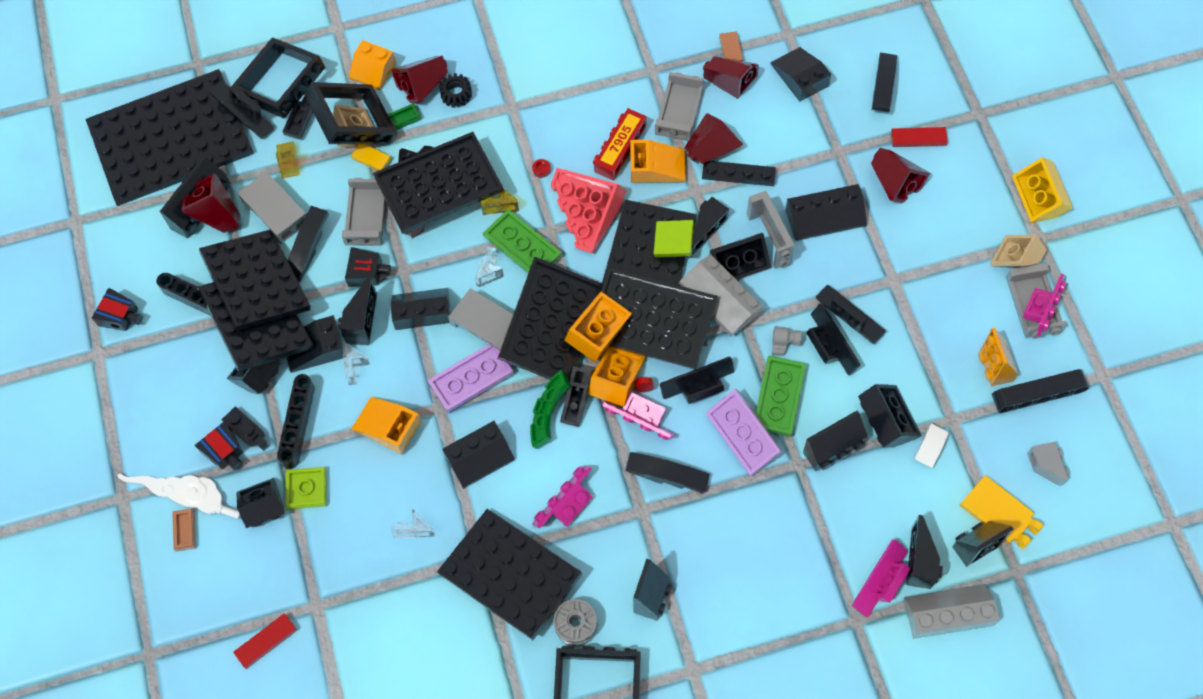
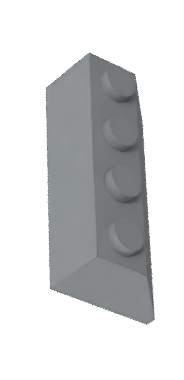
M711 254L699 261L678 283L681 287L718 296L712 318L730 336L754 321L763 308Z
M985 585L903 598L913 639L991 627L1000 621L995 599Z

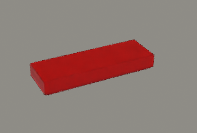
M946 127L891 129L892 147L947 146L948 143Z
M284 613L233 653L242 666L248 669L295 633L297 629Z

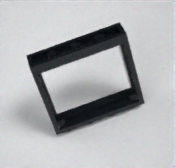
M272 37L234 84L238 88H243L247 92V96L252 100L258 101L262 110L285 119L305 94L311 82H314L326 67L320 56ZM281 53L307 63V66L277 102L251 91Z
M311 82L304 94L329 144L390 145L397 134L373 85ZM324 98L363 99L377 127L338 126Z
M571 645L556 649L554 699H561L563 659L634 662L633 699H639L641 652H638L637 649L624 648V651H616L614 647H604L603 650H595V647L592 646L574 649V646Z

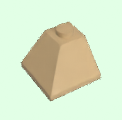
M341 105L334 106L333 116L338 126L373 127L366 109ZM337 144V146L353 148L358 146V144Z
M1006 235L990 265L1028 266L1040 264L1047 248L1037 235Z

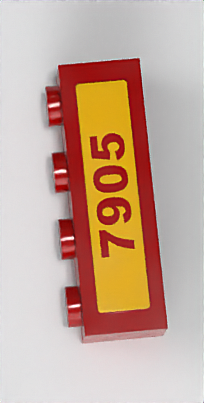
M627 108L624 114L620 115L617 126L612 128L608 141H604L601 147L602 151L593 160L595 173L614 181L631 153L630 140H638L646 128L647 116Z

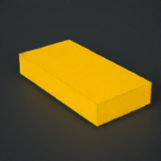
M358 144L351 154L353 160L376 171L386 168L392 160L391 156L366 144Z

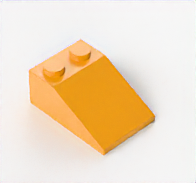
M600 292L569 329L565 341L596 363L632 313L603 292Z
M609 346L591 376L588 395L624 407L630 392L634 388V382L638 378L646 356Z

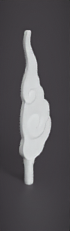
M118 474V478L123 482L142 484L155 495L170 498L182 506L197 508L209 515L218 513L237 519L241 518L238 510L223 505V497L211 479L198 478L192 475L182 478L169 477L165 479L151 476L126 477Z

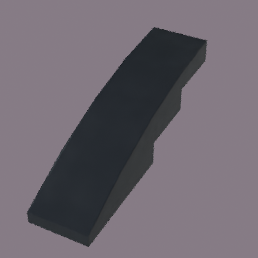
M880 52L871 110L890 112L897 55Z
M312 205L301 225L288 257V263L299 283L316 253L315 247L323 234L321 229L329 216L328 211Z
M635 452L629 453L625 468L626 472L662 484L664 482L680 489L685 487L702 494L706 492L710 476L707 472L686 465Z

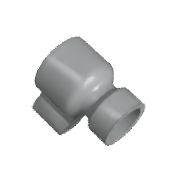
M774 326L772 355L783 356L788 343L800 346L802 332L799 330L791 332L787 327Z

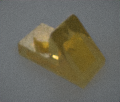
M294 141L276 145V158L282 179L300 175Z
M506 190L499 193V198L489 197L481 201L483 215L504 213L508 209L511 212L519 211L517 198Z

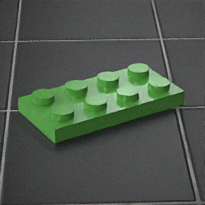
M509 209L483 232L484 238L527 273L534 257L554 264L562 256V252Z
M768 356L756 410V416L768 432L792 436L806 363Z

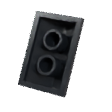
M759 233L710 250V254L736 280L772 268L764 233Z

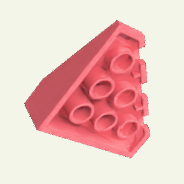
M557 168L551 182V187L553 191H557L559 196L557 202L561 211L565 212L567 216L565 222L570 233H574L576 238L574 244L577 249L593 254L621 208L627 191L619 184Z

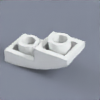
M930 423L913 459L933 468L949 432Z

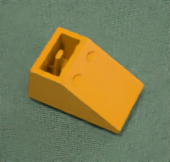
M630 140L631 183L686 181L685 149L652 140Z
M995 327L991 328L978 352L979 360L985 367V377L990 381L991 386L1014 382L1018 372L1006 339Z
M371 397L351 430L402 455L421 424V419L418 413L402 405Z

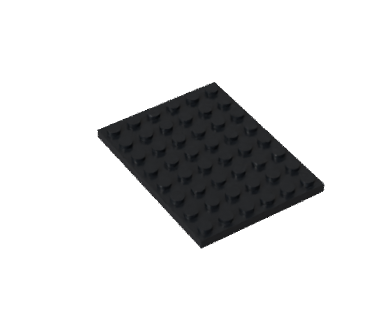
M220 69L85 119L117 206L184 181L203 155L219 168L254 154L241 121L210 94V90L220 81L225 83Z

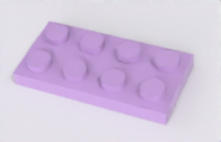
M488 344L427 380L447 413L514 374L508 363L497 359L499 350Z
M734 389L705 413L750 476L756 474L783 452L737 389Z

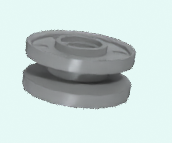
M579 599L567 600L562 603L556 610L553 619L556 634L561 641L571 646H581L591 641L598 627L596 613L592 606ZM573 619L581 620L580 625L576 627L570 625V622Z

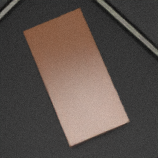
M737 31L719 34L723 57L743 61Z
M193 509L173 511V544L175 551L196 549L195 515Z

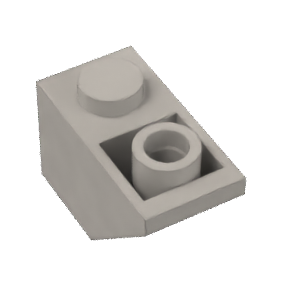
M1055 442L1033 446L1027 453L1033 471L1056 485L1063 486L1068 480L1069 472L1067 467L1063 465L1060 448H1057Z

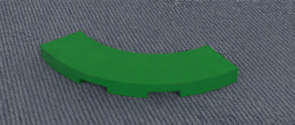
M560 370L545 385V391L537 399L534 406L530 436L532 447L535 449L551 440L550 420L553 409L562 394L570 388L567 375L563 370Z

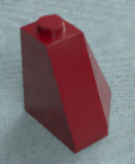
M443 55L429 57L391 69L396 87L408 95L406 99L410 103L422 102L448 73L447 62Z
M714 56L704 64L703 78L738 99L758 76L759 65L757 63Z
M706 113L684 148L688 152L687 156L693 162L698 161L703 164L741 147L743 143L722 120Z
M879 148L871 162L888 198L893 202L903 203L913 191L915 193L920 191L931 174L889 149Z
M215 173L200 180L195 185L197 189L194 190L192 195L187 194L182 202V212L223 233L234 230L239 226L240 213Z

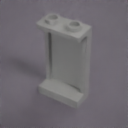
M669 73L659 118L655 123V135L689 141L703 92V78L683 75L681 73Z
M267 171L238 192L241 201L244 204L246 203L273 232L280 244L300 230L307 215Z
M375 178L348 179L349 197L345 230H342L344 244L353 246H382L386 201Z
M767 191L749 196L747 208L749 221L760 217L776 248L773 267L776 269L788 266L792 262L795 245Z
M1047 263L1010 269L1006 276L1025 338H1040L1037 336L1039 323L1024 319L1023 315L1035 288L1052 292L1046 275L1049 271ZM1054 305L1056 309L1053 318H1048L1050 320L1048 330H1043L1041 337L1047 334L1052 336L1058 335L1066 327L1067 323L1061 320L1057 305Z
M470 288L448 318L450 325L457 328L460 326L500 351L513 314Z

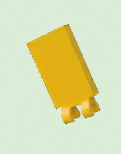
M986 475L959 505L983 524L993 521L1012 526L1014 530L1004 542L1009 545L1011 541H1014L1023 550L1031 541L1028 536L1022 534L1024 530L1028 528L1033 534L1037 535L1044 526L1038 520L1031 518L1035 514Z

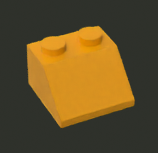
M362 40L354 52L349 79L362 84L373 85L375 89L381 90L392 72L391 69L396 65L393 51Z

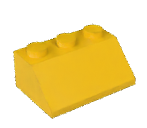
M1041 157L1012 175L1031 223L1057 218L1073 209L1053 161Z

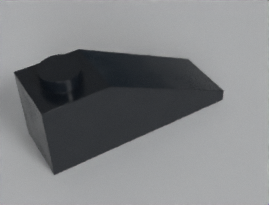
M711 197L708 201L705 200L699 208L700 211L693 234L692 255L728 219L729 208L714 197Z
M579 364L573 366L569 382L570 388L567 390L561 415V423L576 427L580 426L589 396L591 376L595 368Z

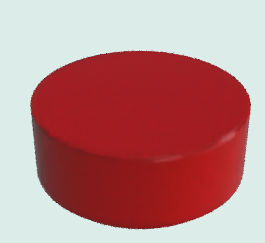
M538 159L533 163L532 169L535 176L544 178L550 174L551 167L547 160Z
M649 377L636 379L634 382L635 390L640 393L652 391L654 389L653 379Z

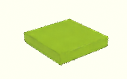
M657 221L654 256H692L694 221Z
M326 467L286 470L285 508L287 510L327 507Z

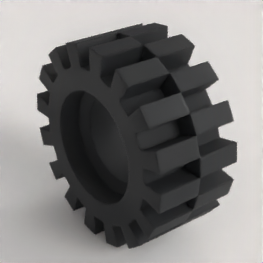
M454 73L452 77L449 74L448 79L444 77L443 81L440 82L441 99L443 103L446 102L447 106L451 104L452 108H455V105L459 108L460 104L465 106L466 101L469 103L470 98H472L470 81L466 76L463 78L462 74L457 76V73ZM454 87L462 88V91L458 94L449 93V90Z

